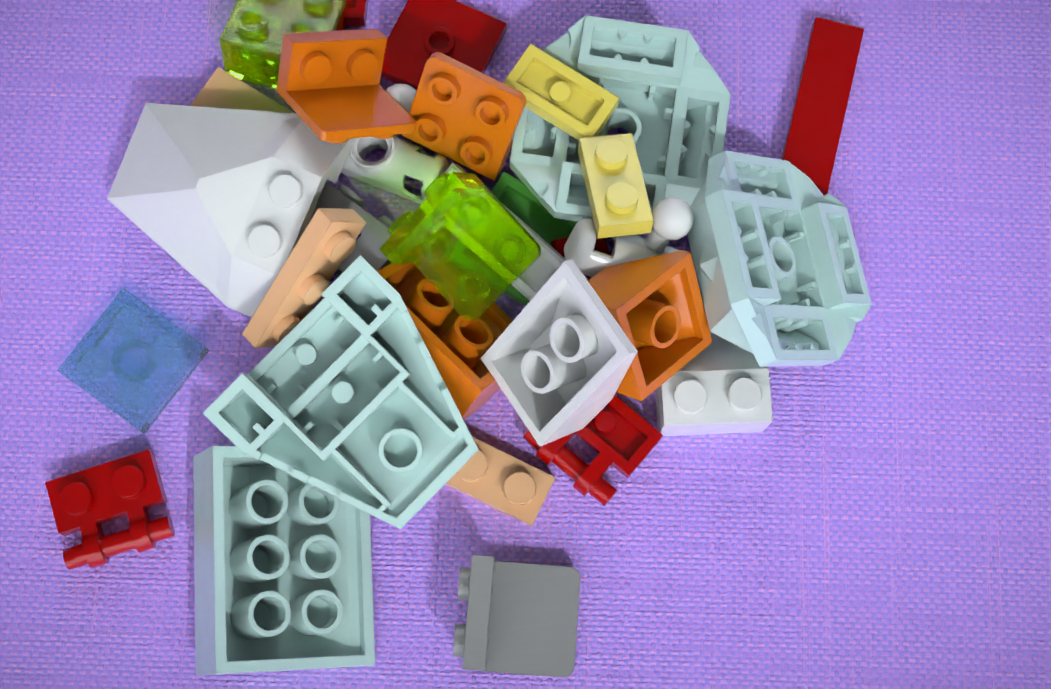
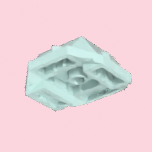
M585 15L571 26L566 34L542 51L619 97L618 107L598 136H607V132L613 128H623L632 133L651 212L658 202L670 197L680 198L691 206L707 177L709 158L724 150L730 92L714 68L701 54V48L689 30ZM524 108L514 133L510 157L511 170L554 218L571 221L593 219L578 154L579 140L529 109Z
M727 150L709 158L707 177L690 206L694 215V221L691 231L687 233L710 332L754 354L759 366H823L838 361L852 339L856 323L864 319L872 305L847 207L830 193L824 196L814 182L789 161Z

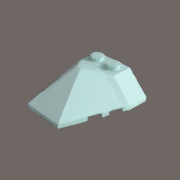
M360 255L321 294L324 299L248 374L242 373L203 414L243 453L257 460H262L304 483H309L338 497L337 499L402 529L479 449L400 294Z

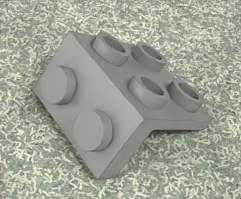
M472 555L471 568L460 567L458 601H468L466 624H455L453 657L463 658L462 669L561 678L569 677L575 668L581 580L579 571L573 567L495 561L494 556Z

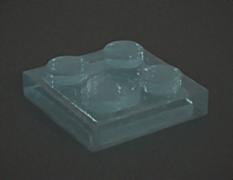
M122 288L57 371L145 434L209 350L205 345L125 288Z

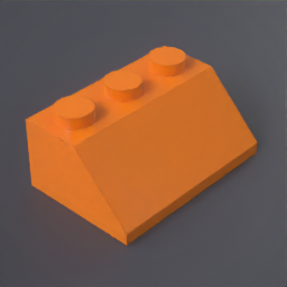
M430 240L377 272L400 294L463 420H465L481 408L500 389L481 360V357L513 320Z

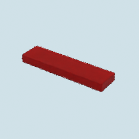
M815 17L781 160L789 161L806 174L825 196L828 193L864 28Z

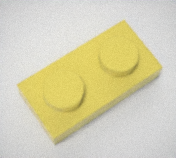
M532 44L528 46L503 82L525 95L527 100L525 108L577 140L586 137H597L619 103V97Z
M632 133L580 138L578 154L597 239L651 233L654 220Z

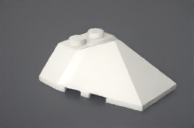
M145 103L107 199L223 304L252 317L308 226L326 180L334 183L337 182L355 138L348 139V141L339 144L322 141L296 113Z

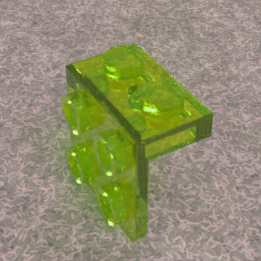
M446 172L437 177L426 188L424 195L427 199L414 212L407 211L392 223L388 229V233L391 236L379 249L393 265L414 263L464 320L471 321L478 319L540 257L541 247L475 174L461 172L449 174Z

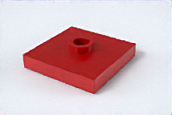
M408 0L387 38L381 77L396 84H407L417 91L426 61L435 52L443 53L484 74L507 31V23L456 0Z

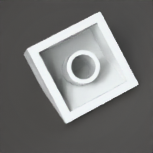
M710 332L712 343L655 390L658 431L663 436L763 432L773 422L769 367L759 366L754 354Z

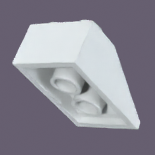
M573 259L562 263L486 351L481 360L538 445L543 446L583 429L612 400L638 351Z

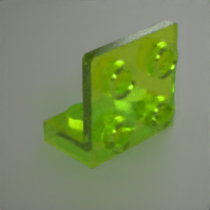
M236 0L219 39L225 71L240 80L277 89L283 34L335 31L347 0Z

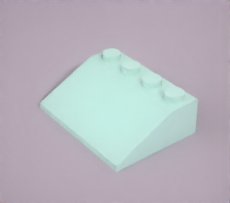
M211 446L194 455L195 676L375 666L370 514L337 499L338 497L309 483H304L262 460H257L243 453L236 446Z

